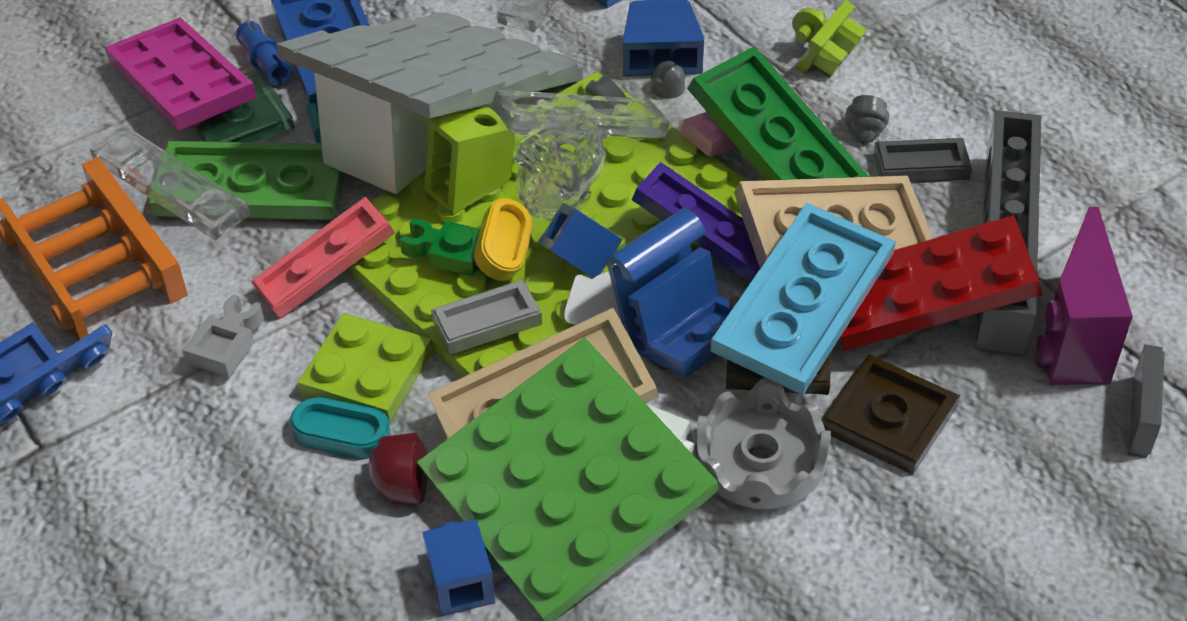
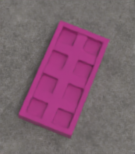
M181 17L104 47L109 62L177 131L197 127L208 118L222 112L236 110L243 103L257 98L253 82Z

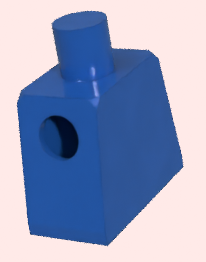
M641 0L630 3L623 36V77L652 76L655 67L665 61H672L675 65L681 66L684 74L703 73L704 36L689 1Z

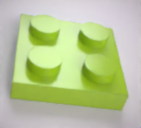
M343 313L298 380L299 393L307 398L321 397L375 408L382 411L388 417L390 423L433 353L432 339Z

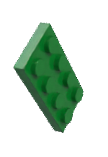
M755 46L694 77L687 87V90L765 180L869 177Z

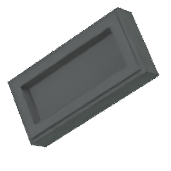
M964 138L875 142L874 157L879 177L908 176L910 182L970 180L972 166Z
M1144 344L1133 376L1128 452L1130 455L1147 458L1148 454L1152 452L1161 428L1165 357L1163 347Z

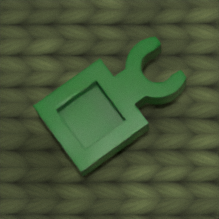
M411 219L409 223L411 237L414 238L401 236L400 246L402 254L412 258L428 255L430 267L474 277L479 268L474 259V250L480 228L445 221L439 230L433 228L425 220Z

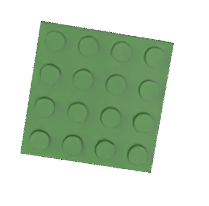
M585 337L417 462L421 471L462 522L477 519L487 553L542 621L556 620L719 491L717 480Z

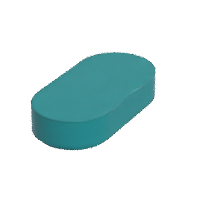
M316 397L307 399L298 404L290 416L293 436L300 445L359 459H368L369 453L373 448L377 447V442L380 438L392 436L389 419L382 411L327 398Z

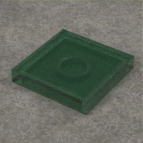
M258 69L244 74L253 82L257 98L243 103L236 110L222 112L208 118L194 128L203 142L257 143L295 129L293 116L261 70Z

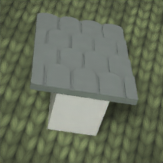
M435 13L416 20L404 17L374 27L360 25L331 34L321 30L276 44L278 58L315 72L323 164L394 194H398L426 170L429 119L481 106L489 107L495 111L509 98L580 81L583 78V67L578 66L577 62L568 56L554 52H540V48L535 44L519 39H505V35L495 29L471 26L468 20L448 13Z

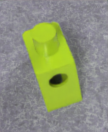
M485 106L429 119L424 191L450 213L455 214L504 185L511 178L514 151L528 144V133L525 127L518 121L509 123L491 108Z

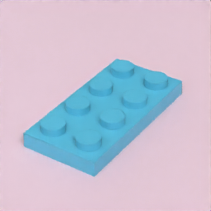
M806 203L711 339V352L803 395L892 257L896 241Z

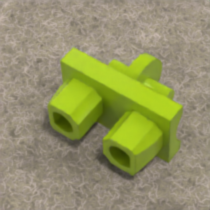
M845 0L828 21L825 19V13L820 9L815 10L806 7L799 10L792 20L793 30L798 41L809 43V49L800 58L795 67L806 73L814 64L832 77L848 55L847 52L851 54L867 31L849 18L856 6Z

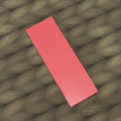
M364 197L254 278L251 283L279 319H281L395 232L387 220Z

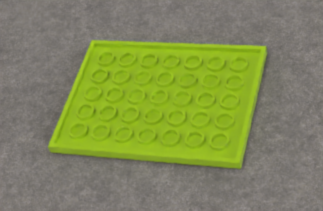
M596 71L509 121V123L514 121L520 122L528 133L527 146L513 153L511 178L507 183L460 212L450 213L424 191L425 171L398 194L387 191L371 200V204L387 220L395 233L346 270L414 334L431 338L433 351L463 378L575 326L564 319L565 308L575 276L583 275L590 279L593 278L537 243L562 203L576 208L623 239L615 251L617 252L662 222L631 200L636 188L660 162L740 217L742 215L734 192L740 181L746 180L715 157H708L682 136L681 132L625 91L623 93L627 97V102L622 106L623 112L618 117H614L612 120H604L602 118L599 121L584 120L582 116L584 111V89L591 80L597 82L603 76ZM500 198H509L522 204L531 215L533 221L524 264L514 277L505 281L487 276L480 268L472 277L430 267L428 255L412 258L401 253V236L414 238L411 237L409 223L411 219L425 220L433 228L439 230L445 221L480 228L483 216L492 203ZM693 242L690 244L692 252L700 248ZM607 265L605 266L601 274L609 272ZM521 280L525 282L542 313V325L449 355L432 321L431 309Z

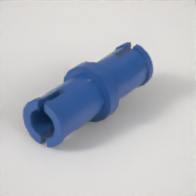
M250 21V26L253 30H251L247 22L242 23L237 28L235 36L237 41L247 51L246 55L253 67L261 69L270 84L278 86L277 79L281 85L287 83L292 77L293 70L287 61L278 58L276 41L266 36L258 23Z

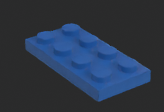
M271 0L272 10L284 41L321 30L331 34L355 26H370L359 0ZM294 64L308 103L317 102L315 72Z

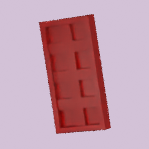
M1012 215L917 244L894 249L892 257L842 333L840 341L843 350L847 351L1043 295L1038 275L1015 216Z

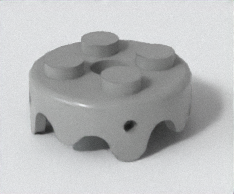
M763 378L755 384L753 389L745 393L723 392L716 399L714 407L707 417L699 415L696 459L717 480L719 486L717 493L721 497L737 505L753 509L786 507L803 500L815 490L823 478L827 465L831 431L825 430L820 413L813 403L809 402L802 406L797 405L787 398L783 385L768 378ZM753 447L769 448L775 454L772 457L762 459L754 457L748 451Z

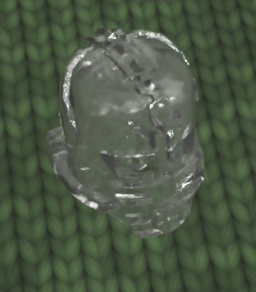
M576 113L573 116L547 121L531 130L520 143L517 154L514 156V160L520 164L516 179V191L519 200L524 203V207L531 216L536 218L542 216L547 221H552L562 203L580 211L589 200L591 195L590 187L598 179L604 167L606 151L602 142L603 132L600 129L599 123L594 118ZM568 143L574 146V153L560 148V145Z

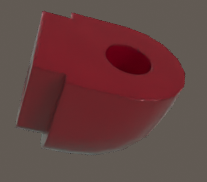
M417 433L384 436L378 440L377 447L373 448L369 453L371 482L380 495L393 503L411 505L424 502L427 477L421 471L417 462L426 456L428 452Z

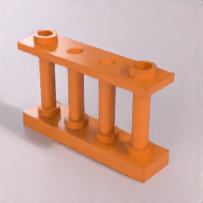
M99 157L82 163L87 180L86 183L81 185L82 190L18 218L5 199H0L1 240L7 248L15 245L54 303L50 307L59 327L63 332L72 330L78 340L88 335L83 318L150 287L152 290L159 288L170 304L188 296L179 262ZM89 206L92 209L98 207L101 209V216L36 245L28 234ZM109 232L112 236L118 233L121 236L120 243L56 272L53 271L47 260ZM126 260H130L132 263L139 260L141 263V270L75 301L66 290V288Z

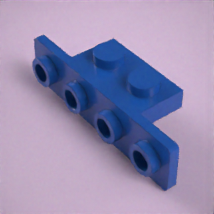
M34 322L1 341L0 425L16 417L24 408L22 404L35 395L40 394L41 397H46L58 390L67 381L65 376L82 366L87 370L100 363L109 354L108 348L110 347L113 333L107 324L99 327L60 353L56 352Z

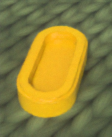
M500 198L492 203L483 216L474 250V259L480 270L493 279L509 280L514 277L524 264L533 221L531 215L522 204L509 198Z

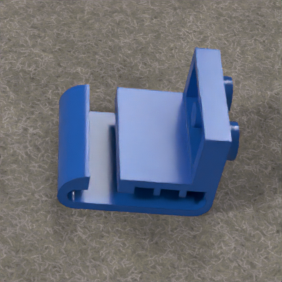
M681 208L607 258V267L621 322L638 354L684 378L689 377L717 356V354L711 352V339L729 315L730 301L719 296L710 251L703 248H698L694 252L691 251L690 244L706 234V231L700 219L687 208Z

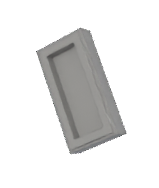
M523 280L431 309L432 321L449 355L542 325V313Z

